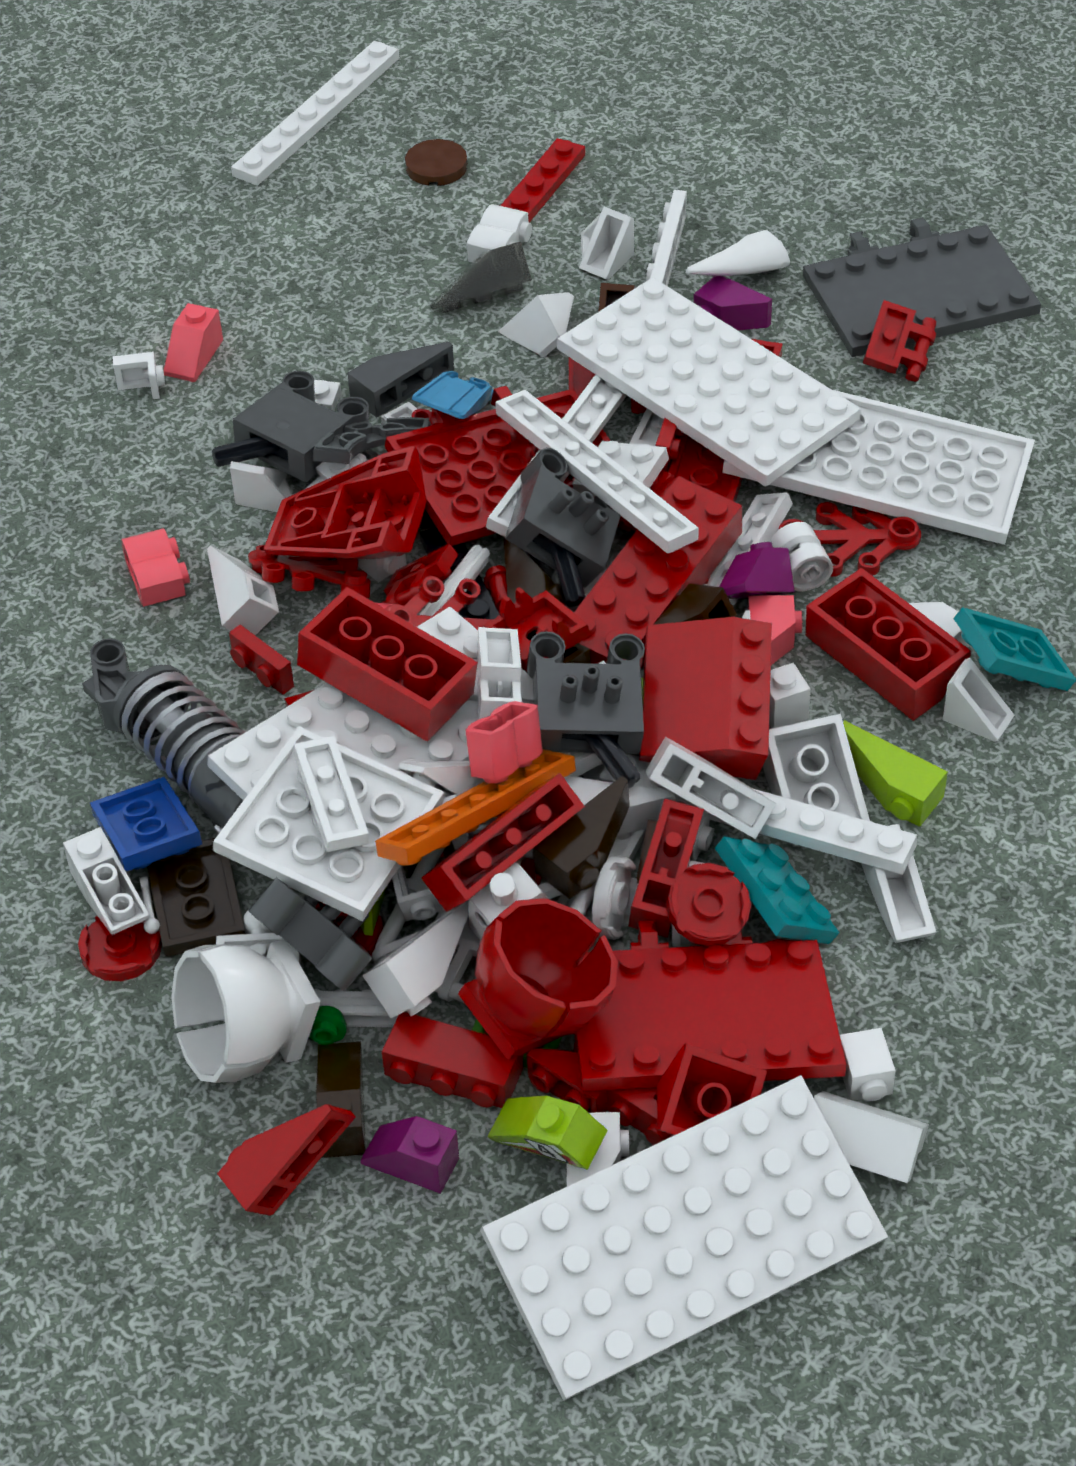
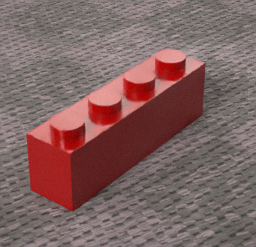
M558 773L534 788L422 876L421 879L447 912L468 901L488 885L494 875L503 873L585 806L561 773Z

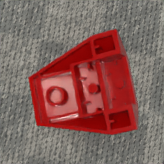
M416 446L383 453L283 499L263 549L267 555L382 559L391 556H401L411 552L427 503L419 452Z

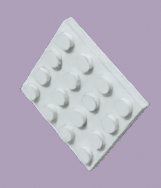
M298 726L213 841V851L273 880L277 877L290 888L363 921L400 867L396 861L378 857L375 841L442 805L444 791L338 744L369 832L368 844L327 852L294 756L295 743L325 737Z

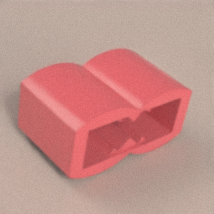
M163 528L121 539L126 565L143 607L186 596L184 584L190 583L185 562L178 563L177 561L180 558V553L175 537L168 538Z
M517 701L509 702L496 708L490 716L481 718L466 728L471 777L482 778L486 783H501L506 781L508 776L518 768L531 765L532 760L541 755L543 748L538 705Z

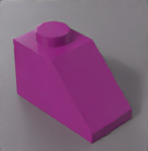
M725 276L712 277L694 293L693 303L737 331L767 328L771 325L772 299Z
M772 542L750 545L751 551L735 556L719 586L724 588L729 599H748V596L786 595L795 592L788 548L773 547Z
M418 1116L380 1125L360 1160L361 1164L441 1194L460 1159L457 1130Z

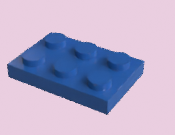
M165 776L90 802L95 820L99 827L102 828L126 872L132 869L145 868L152 862L171 855L184 854L191 848L203 844L198 828Z

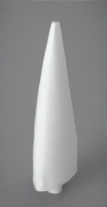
M768 230L749 234L725 250L687 267L685 273L708 276L748 275L787 267L790 264V259L783 243Z

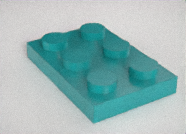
M964 607L953 618L962 631L961 636L963 640L973 647L980 657L978 659L980 665L986 671L992 674L1001 673L1009 675L1018 681L1027 680L1035 682L1044 688L1053 687L1068 691L1076 682V678L1041 629Z
M725 836L716 845L715 850L729 870L734 872L733 876L740 883L743 881L749 891L750 900L776 937L817 940L818 943L830 944L840 933L830 920V912L817 902L809 891V883L805 878L796 873L788 862V854L780 846L773 843L768 845L753 842L749 839L741 840Z

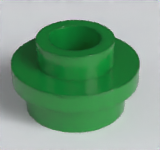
M319 1006L309 1038L323 1045L332 1044L343 1039L346 1035L347 1023L342 1012L332 1006Z

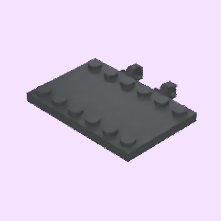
M923 217L917 218L910 222L909 235L914 236L910 238V242L879 249L877 245L870 247L869 239L862 236L863 231L850 233L851 242L848 256L803 266V277L851 357L866 353L883 300L916 310L913 319L914 323L922 325L923 319L926 317L935 319L937 322L934 330L936 338L1040 314L1041 309L1040 301L987 225L975 226L940 235L938 231L931 232L930 225ZM907 338L905 345L915 343L914 339Z

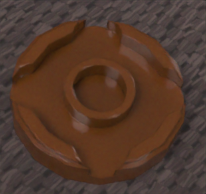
M433 139L420 142L410 148L405 156L407 175L413 181L422 185H429V182H437V186L447 185L459 180L465 175L467 170L466 151L461 145L450 140Z

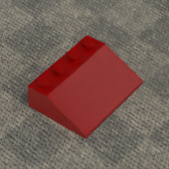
M725 617L648 625L646 629L642 694L644 735L639 753V761L650 763L662 741L667 737L733 777L756 780L768 757L772 623L739 617Z

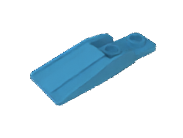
M447 371L415 392L412 400L456 418L465 419L481 410L488 404V401H491L493 389L488 382L482 379L471 377L470 380H462L458 378L457 372Z

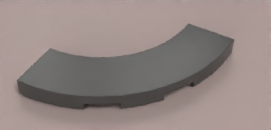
M399 417L387 418V423L372 426L369 421L344 426L343 433L334 436V433L330 432L318 441L313 449V461L350 464L351 460L359 453L385 445L386 437L431 426L429 418Z

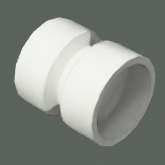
M793 522L783 526L773 535L770 540L773 547L788 548L794 590L803 592L815 589L823 585L830 578L833 572V564L825 549L821 546L811 525L805 522Z

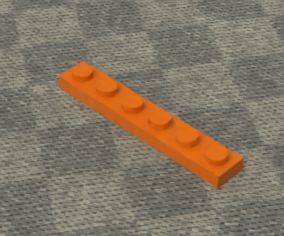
M543 749L541 755L532 760L531 765L518 768L508 776L506 781L501 783H486L484 781L375 841L378 857L396 861L397 864L403 866L416 864L421 861L423 856L430 852L447 847L455 838L464 833L477 830L480 824L493 817H499L538 785L558 773H561L563 777L576 771L575 758L572 755Z

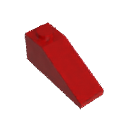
M664 798L632 902L628 927L639 930L638 921L655 920V930L658 932V935L668 938L672 925L666 908L668 891L675 878L689 866L704 809Z
M325 1104L245 1140L242 1145L230 1153L228 1161L217 1175L245 1211L271 1216L356 1116L350 1110Z

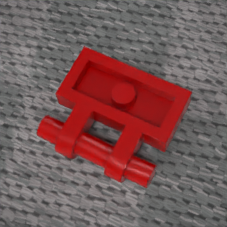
M883 300L863 364L895 374L899 363L908 368L905 378L909 381L917 382L921 372L926 370L928 363L926 355L936 338V332L934 331L937 323L936 320L926 317L923 319L922 325L914 323L913 319L916 310ZM907 338L914 339L916 342L914 351L904 348Z
M449 543L397 569L383 590L387 595L386 600L380 603L404 606L419 592V588L426 577L434 576L443 582L452 573L450 567L457 558L458 553ZM427 587L431 592H436L434 588Z

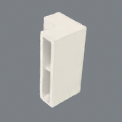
M825 1091L814 1096V1100L849 1165L905 1183L911 1180L917 1156L922 1150L929 1124Z

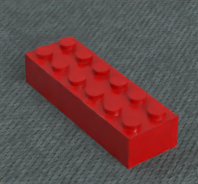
M680 476L676 478L662 499L699 528L698 540L667 554L637 529L574 612L589 626L591 636L582 640L579 644L590 648L591 664H599L602 661L607 662L610 642L619 634L635 635L640 638L645 647L648 625L655 624L689 583L705 584L742 534V505ZM644 651V656H643V661H642L641 669H642V667L644 666L645 651Z

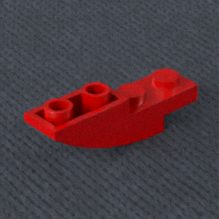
M531 1049L527 1054L528 1078L539 1091L543 1093L551 1092L564 1101L579 1104L588 1113L606 1112L607 1110L609 1112H620V1124L623 1126H633L642 1132L652 1145L674 1136L658 1130L657 1087L582 1091L577 1052L556 1049Z

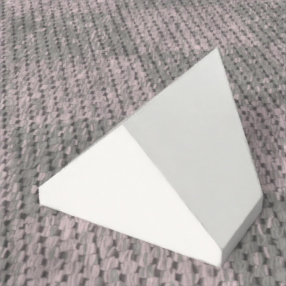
M604 206L602 212L581 232L582 261L579 268L609 280L634 255V218Z
M569 292L537 295L498 332L539 354L541 357H545L557 347V338L567 331L574 296Z
M231 461L230 473L235 504L277 512L281 501L293 495L286 480V472L280 469Z
M967 658L962 662L947 684L943 720L991 741H998L1015 715L972 659Z

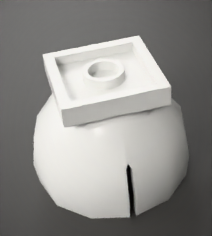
M285 940L271 942L266 957L245 945H202L186 950L174 970L171 999L175 1029L216 1021L225 1022L220 1025L178 1032L176 1034L187 1064L200 1081L213 1083L237 1082L260 1073L278 1052L282 1055L285 1063L302 1058L321 1001L288 942Z

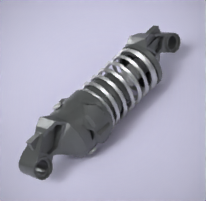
M112 638L96 642L90 650L93 677L83 682L82 685L84 692L97 703L99 715L105 728L122 733L127 739L135 743L137 749L144 751L147 758L154 761L159 770L166 772L169 779L176 782L181 791L189 794L191 800L212 820L214 830L220 833L243 800L207 766L208 755L241 736L245 731L240 729L235 721L229 719L223 710L217 708L214 701L206 698L203 691L197 689L192 681L179 669L171 665H155L144 671L130 672L125 647L122 642ZM191 703L190 711L186 712L189 704ZM197 703H201L202 706L197 708ZM160 738L157 745L150 746L151 741Z

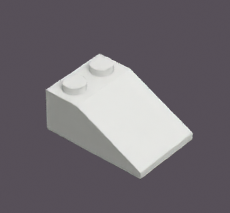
M841 714L769 729L768 757L763 765V769L772 794L870 821Z

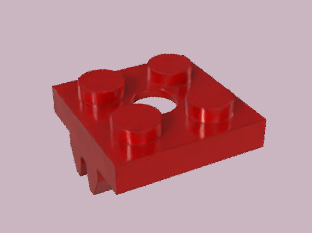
M520 587L516 589V602L513 603L507 595L502 596L499 606L500 616L483 625L485 628L518 629L521 668L526 672L531 640L527 639V635L530 632L536 630V634L546 631L556 633L564 640L565 650L572 648L575 644L591 636L588 624L547 590L532 598Z

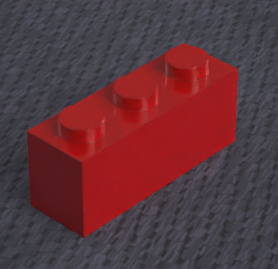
M407 1012L398 1015L382 1049L384 1074L390 1076L394 1081L400 1084L414 1083L425 1086L443 1096L453 1094L471 1099L475 1104L486 1108L492 1106L502 1108L507 1098H511L523 1070V1054L508 1061L489 1035L418 1015L410 1016Z

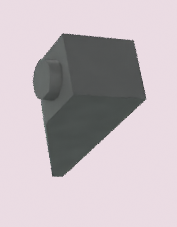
M443 342L371 358L347 373L350 397H359L366 400L369 404V413L376 418L413 396L415 392L443 372L454 371L453 345L450 342Z

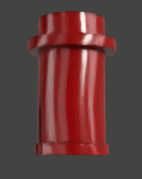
M502 565L492 566L486 571L484 577V584L491 591L498 613L501 598L507 595L506 568Z

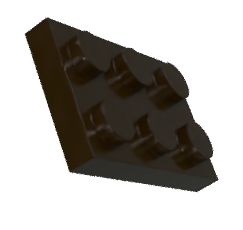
M215 838L202 840V845L191 848L184 854L171 855L152 862L147 866L157 920L160 923L159 931L165 957L182 954L186 950L202 945H216V936L246 934L230 860L213 851V841Z

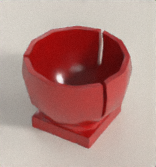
M546 898L515 901L486 927L477 950L476 979L465 983L458 992L460 998L508 1061L564 1035L575 1034L610 1001L616 988L618 961L605 935L599 938L593 950L578 966L580 960L593 946L602 930L578 910Z

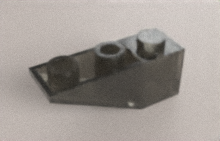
M521 241L482 253L430 304L431 309L441 307L442 312L446 313L462 308L460 301L472 298L473 303L477 304L493 299L491 292L503 289L505 295L524 290L522 283L531 281L532 278Z

